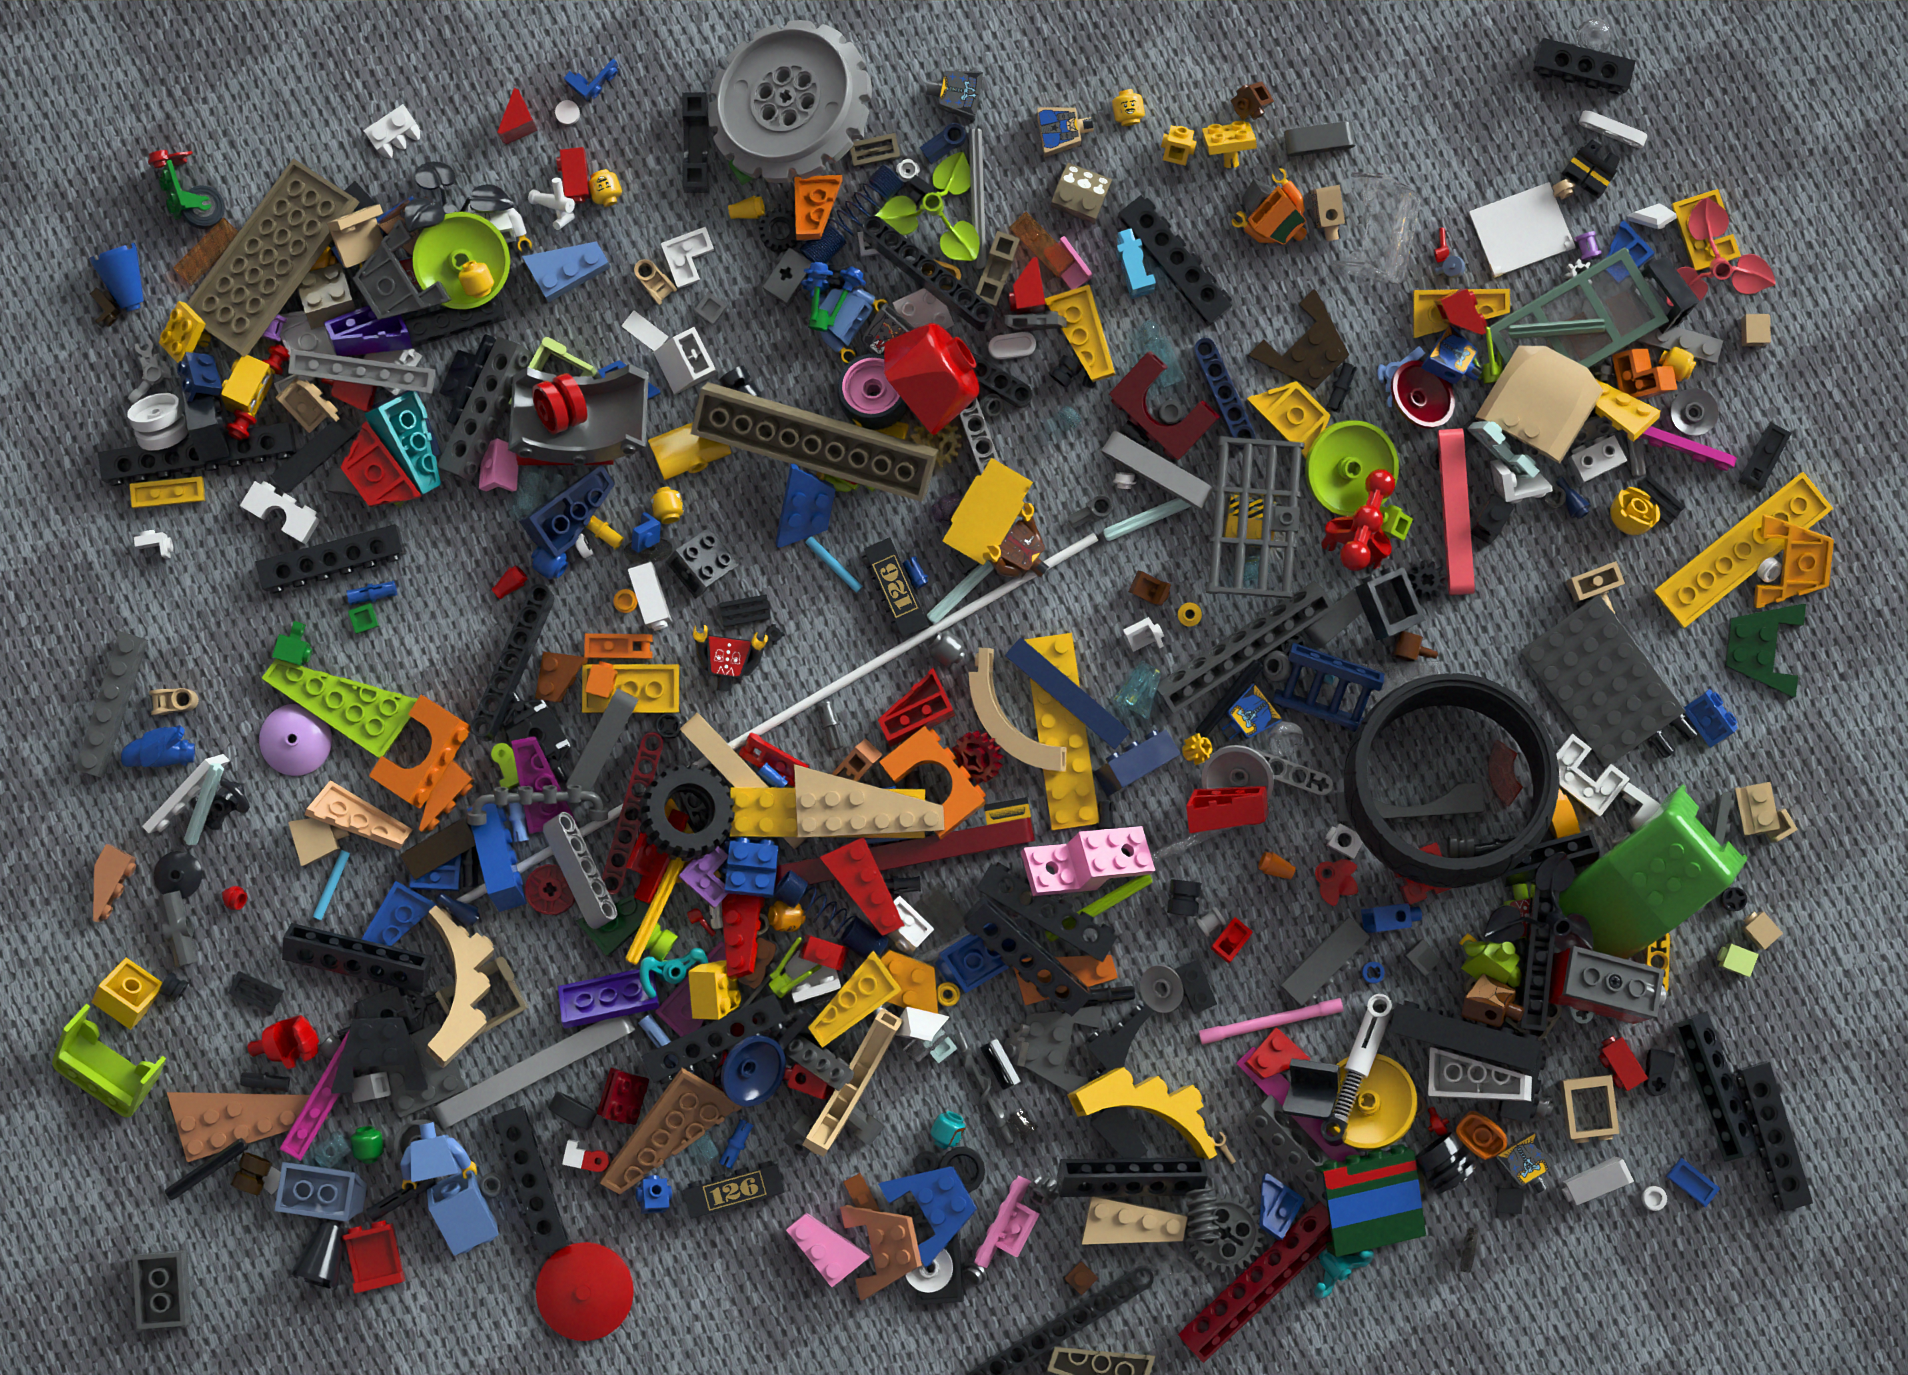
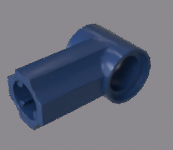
M951 123L942 132L919 147L931 165L953 149L964 144L966 140L964 128L958 123ZM952 130H958L961 133V137L957 141H952L948 138L949 133Z

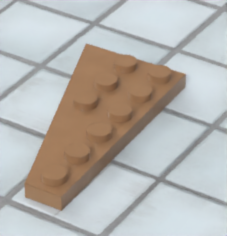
M681 1068L599 1178L600 1184L618 1194H622L643 1179V1175L653 1168L657 1169L664 1164V1160L671 1155L675 1156L705 1135V1131L716 1123L719 1125L725 1120L726 1116L733 1111L737 1112L743 1106L732 1102L720 1089Z

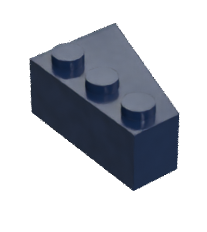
M1157 729L1144 736L1146 741L1141 744L1138 741L1131 743L1125 747L1127 752L1119 755L1118 752L1112 754L1105 759L1107 761L1105 765L1093 772L1107 797L1181 754L1167 729L1158 733Z

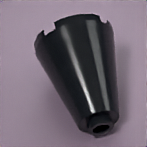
M327 1219L326 1223H320L292 1268L290 1276L297 1279L299 1276L304 1277V1282L327 1289L332 1287L334 1290H337L343 1247L342 1236L344 1235V1229L340 1227V1222Z

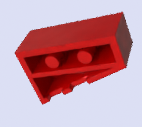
M934 668L878 719L890 747L910 738L924 726L929 729L955 717L954 710Z
M1266 786L1194 789L1186 805L1189 834L1248 824H1262L1266 821L1269 814Z

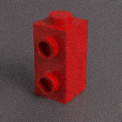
M584 147L560 149V157H556L558 172L562 171L563 180L561 181L564 195L566 198L573 199L574 204L585 203V199H591L588 187L586 151Z
M1611 1035L1601 1042L1603 1046L1598 1048L1600 1052L1598 1058L1605 1068H1610L1613 1073L1612 1081L1618 1089L1622 1088L1623 1091H1629L1648 1079L1623 1037L1618 1036L1615 1038L1614 1035Z

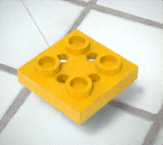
M1234 121L1230 125L1212 124L1208 128H1202L1203 140L1209 155L1223 153L1224 167L1231 168V161L1234 168L1239 166L1237 151L1257 149L1256 138L1249 122Z
M178 301L170 313V319L162 331L158 343L178 363L182 361L185 352L193 353L196 345L204 348L207 347L209 344L203 342V340L210 342L211 336L210 333L203 332L206 323L186 303Z

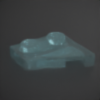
M1141 660L1114 700L1148 720L1161 672Z

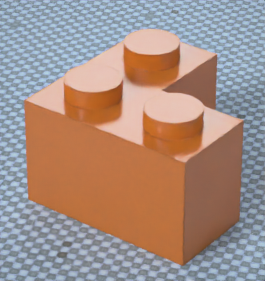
M1630 349L1612 355L1620 391L1638 400H1643L1678 390L1673 366L1652 368L1648 349Z

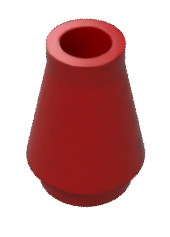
M517 565L512 568L509 567L498 583L492 588V591L499 599H502L523 587L528 577Z

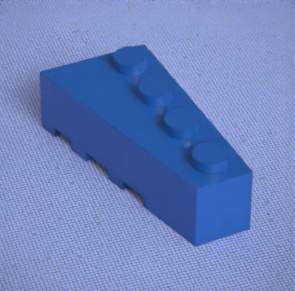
M486 804L482 807V810L487 813V823L484 825H471L488 896L498 911L502 912L527 904L522 887V877L516 865L518 864L517 857L510 844L513 842L509 828L506 829L504 823L507 821L506 812L503 807L500 808L495 804Z

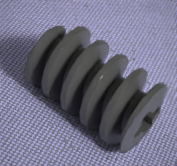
M1215 1189L1192 1190L1185 1194L1186 1198L1193 1199L1186 1203V1206L1194 1209L1187 1213V1217L1194 1219L1188 1223V1227L1195 1229L1189 1232V1237L1196 1239L1194 1241L1220 1239V1236L1213 1234V1231L1219 1229V1226L1212 1224L1213 1221L1218 1219V1216L1211 1214L1212 1211L1218 1208L1217 1206L1210 1205V1202L1217 1199L1216 1196L1209 1195V1192Z

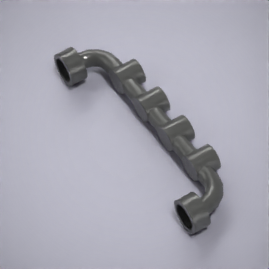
M575 784L568 785L567 791L557 792V787L553 785L544 786L543 792H533L532 787L521 786L518 788V793H508V788L496 787L494 788V794L482 795L476 799L472 810L467 812V823L469 825L486 824L487 813L482 810V807L486 804L507 805L508 803H519L527 805L533 802L553 804L557 801L579 803L587 800L593 803V807L589 808V819L592 821L607 820L608 808L603 806L599 795L591 791H582V786Z

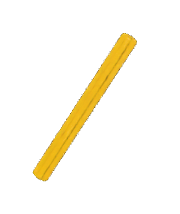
M688 830L684 832L688 834H694L693 832ZM677 857L676 860H671L626 955V961L636 965L639 962L686 862L682 861L681 858Z

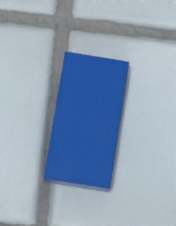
M1680 1158L1666 1175L1669 1180L1705 1208L1720 1190L1716 1184L1683 1158Z

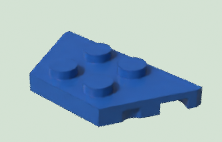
M790 464L776 537L777 547H784L828 530L836 490L834 484L819 479L811 472L806 473L800 470L795 464Z

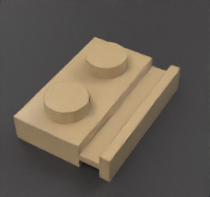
M1770 782L1735 788L1745 837L1780 830Z

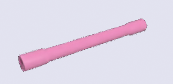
M1336 998L1312 1006L1226 1026L1199 1030V1036L1203 1045L1220 1041L1224 1038L1309 1018L1341 1013L1344 1010L1341 998Z

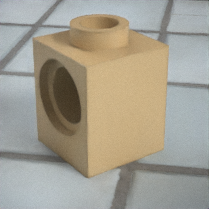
M1755 911L1750 913L1743 920L1745 924L1741 927L1760 950L1769 947L1783 934L1764 911L1757 914Z

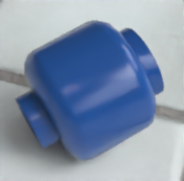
M538 546L531 555V558H533V569L547 579L560 578L568 567V562H566L567 556L564 552L557 558H554Z

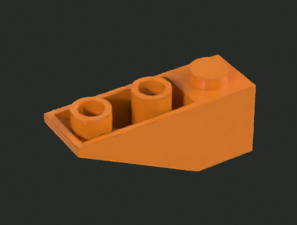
M454 760L449 763L441 779L437 782L427 799L419 827L421 832L425 833L427 830L429 832L434 830L440 823L438 818L444 812L446 814L450 813L457 805L454 801L460 795L466 796L474 787L472 785L474 779Z

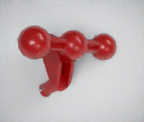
M1377 469L1367 476L1365 489L1369 494L1365 505L1360 506L1354 512L1353 516L1332 519L1325 526L1324 531L1326 535L1321 542L1322 548L1326 550L1327 546L1330 545L1328 551H1334L1338 542L1344 544L1340 551V561L1348 570L1359 571L1366 566L1371 567L1373 562L1375 563L1373 569H1378L1383 559L1391 553L1390 540L1381 529L1383 515L1379 510L1382 500L1388 498L1395 490V479L1387 470Z

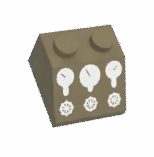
M1067 163L1052 198L1051 207L1095 224L1112 179Z

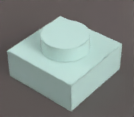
M942 1028L936 1032L932 1041L923 1042L924 1047L938 1063L957 1049L956 1045Z

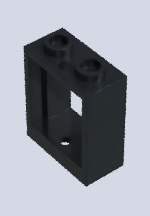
M1666 256L1658 260L1655 258L1649 260L1644 264V270L1640 272L1669 322L1658 328L1662 334L1679 326L1699 302V299ZM1652 278L1655 279L1674 306L1671 309L1651 284L1650 280ZM1633 283L1629 290L1652 320L1655 316L1636 284Z
M1391 566L1380 571L1381 576L1376 578V575L1373 574L1361 579L1363 584L1354 587L1376 641L1426 621L1404 567L1395 570ZM1390 579L1406 615V618L1389 624L1374 587Z

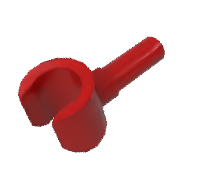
M1439 228L1441 248L1434 249V255L1438 263L1444 261L1449 256V248L1446 246L1445 228Z
M694 908L687 912V916L692 924L699 921L711 937L716 934L704 919L700 909Z

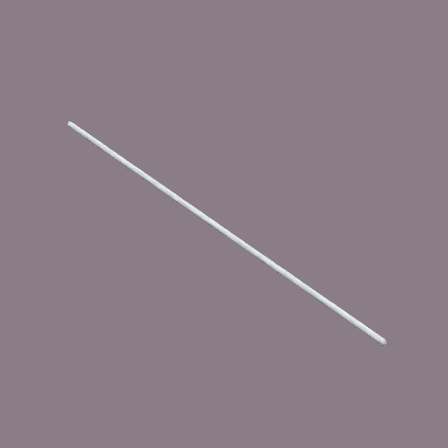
M1092 533L1043 562L1050 569L1094 544L1098 539ZM1029 569L1022 579L1016 577L730 741L728 745L733 750L738 749L747 743L746 739L749 733H755L759 736L929 639L938 631H943L1035 578L1037 575ZM704 756L692 764L698 765V769L701 770L712 763ZM623 804L609 811L607 820L592 821L579 828L578 830L582 838L620 817ZM628 807L625 810V813L632 810L635 807ZM548 846L517 864L520 874L554 855L551 847ZM485 883L456 900L470 903L487 893Z

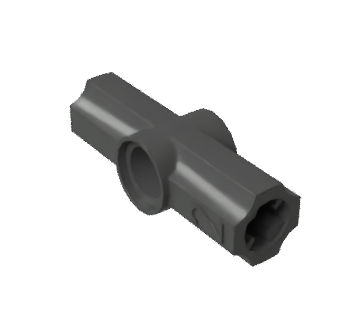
M180 891L158 896L164 918L162 929L165 939L170 942L175 966L198 961L191 937L193 936L192 922L185 913Z

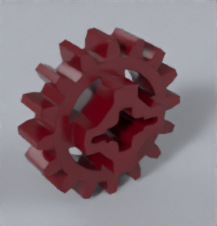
M979 730L964 734L961 738L957 739V745L952 748L957 753L955 754V760L958 762L956 765L958 768L963 766L971 776L968 780L971 782L975 779L976 784L982 781L986 783L998 775V769L1003 766L998 761L1004 758L1003 755L997 752L1001 747L994 746L993 744L995 738L989 740L987 739L988 733L985 732L980 735Z

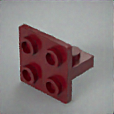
M610 1067L597 1114L608 1120L636 1125L647 1092L649 1078Z

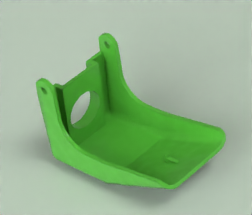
M1684 784L1672 791L1664 799L1659 809L1644 824L1577 875L1572 884L1566 890L1559 893L1558 905L1562 909V914L1567 917L1571 913H1578L1588 920L1593 934V951L1626 960L1630 959L1675 929L1730 887L1748 858L1745 854L1740 855L1729 841L1720 846L1695 816L1699 807L1685 792L1686 786Z

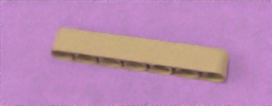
M698 712L680 728L685 736L734 787L770 788ZM808 837L783 838L796 849Z

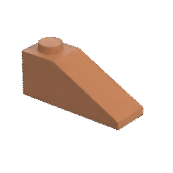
M865 738L850 752L831 775L859 782L883 754Z

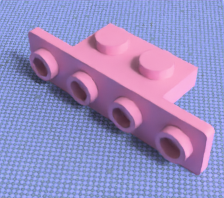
M1018 1176L1011 1183L1009 1195L1000 1205L995 1222L988 1228L987 1237L983 1245L976 1252L975 1264L987 1268L998 1247L1015 1257L1019 1256L1040 1215L1038 1212L1021 1204L1031 1183L1030 1180Z

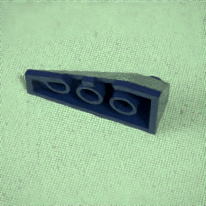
M601 464L519 520V522L534 543L554 558H557L576 543L579 538L578 536L584 527L588 525L591 520L590 518L597 508L601 506L615 484Z

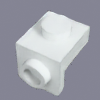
M155 530L140 532L141 536L134 537L135 547L144 549L160 546L161 556L165 559L171 558L170 552H173V543L171 538L167 537V534L163 532L155 533Z
M1149 617L1123 630L1133 652L1154 641L1159 649L1164 647L1161 640L1164 634L1158 623L1154 625Z

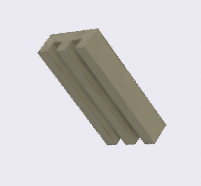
M895 133L855 141L850 149L854 168L900 158ZM891 140L893 143L891 145L855 152V148L873 145ZM894 150V153L857 160V157Z

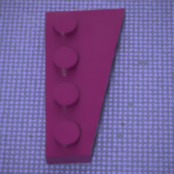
M536 737L511 741L520 787L530 786L533 788V792H543L544 786L553 785L557 787V792H562ZM557 801L553 804L533 802L532 804L524 805L529 834L543 831L544 823L562 812L570 814L577 824L567 801Z
M720 941L707 955L709 963L726 960L725 943L723 941ZM689 976L655 1011L681 1037L700 1029L705 1020L692 1018Z

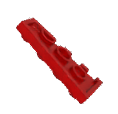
M728 893L721 901L727 977L732 980L754 973L758 946L756 936L761 926L759 915L760 909L764 906L765 898Z

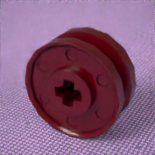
M546 864L540 866L529 875L526 881L525 895L528 903L542 914L559 915L568 911L576 901L559 865ZM550 883L552 886L557 887V892H554V896L546 893V888H550Z

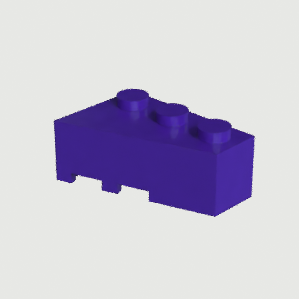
M369 305L324 322L328 339L336 356L413 349L409 332L401 315L378 320Z

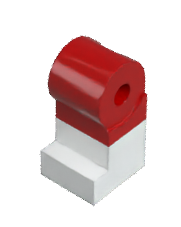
M570 1139L567 1141L563 1165L594 1172L604 1171L608 1167L610 1158L605 1151L577 1148L579 1141Z

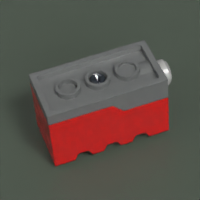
M1573 946L1565 951L1553 953L1548 1002L1636 1024L1656 1018L1658 1008L1664 1005L1667 997V992L1662 985L1665 970Z

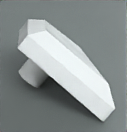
M1656 204L1627 215L1628 221L1655 229H1663L1666 224L1677 218L1676 213L1662 204Z

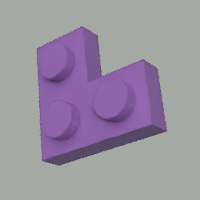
M717 847L712 853L706 854L701 859L696 860L694 858L678 876L680 880L713 909L728 894L725 893V884L714 875V872L728 858V855Z

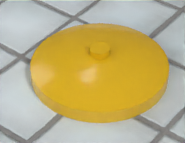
M1376 1054L1368 1077L1361 1080L1362 1084H1359L1361 1087L1358 1088L1359 1092H1356L1358 1095L1355 1096L1356 1100H1353L1355 1103L1352 1104L1353 1108H1350L1352 1110L1349 1112L1350 1116H1347L1349 1118L1346 1129L1347 1137L1343 1144L1359 1150H1377L1394 1144L1410 1129L1417 1112L1416 1089L1408 1072L1395 1060L1381 1054ZM1349 1057L1336 1064L1340 1067L1341 1085L1345 1081V1074L1348 1073L1345 1070V1066ZM1331 1127L1329 1132L1335 1137L1340 1133V1129L1338 1127Z

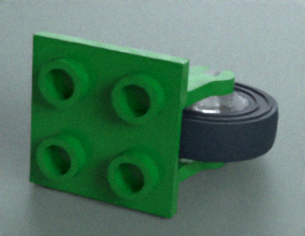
M166 161L161 177H159V184L161 190L166 191L168 197L166 205L169 213H173L175 220L183 216L189 225L197 229H209L217 225L222 219L225 210L222 196L215 189L204 185L195 186L187 192L182 191L172 161Z

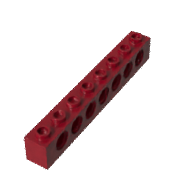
M1319 1201L1297 1223L1292 1225L1282 1240L1275 1241L1261 1257L1257 1258L1244 1273L1240 1274L1228 1288L1222 1291L1211 1304L1205 1307L1195 1319L1177 1334L1203 1363L1326 1249V1242L1332 1241L1328 1209L1324 1204Z

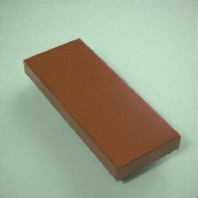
M861 1173L843 1181L856 1208H867L872 1211L881 1212Z

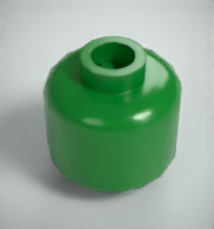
M374 1126L359 1127L350 1138L353 1157L357 1160H362L364 1164L376 1162L377 1158L384 1153L382 1134Z

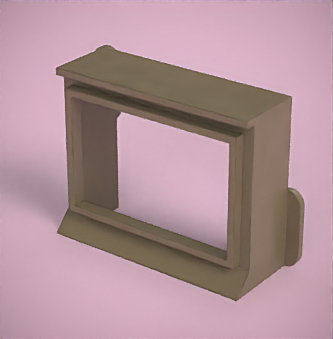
M502 956L479 968L476 972H482L489 976L500 970L519 1003L486 1021V1028L479 1035L529 1008L514 981V974ZM455 982L435 993L447 1016L452 1007L448 998L454 996Z

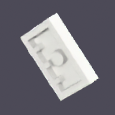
M899 896L894 903L905 927L888 934V936L895 942L899 950L910 955L934 928Z

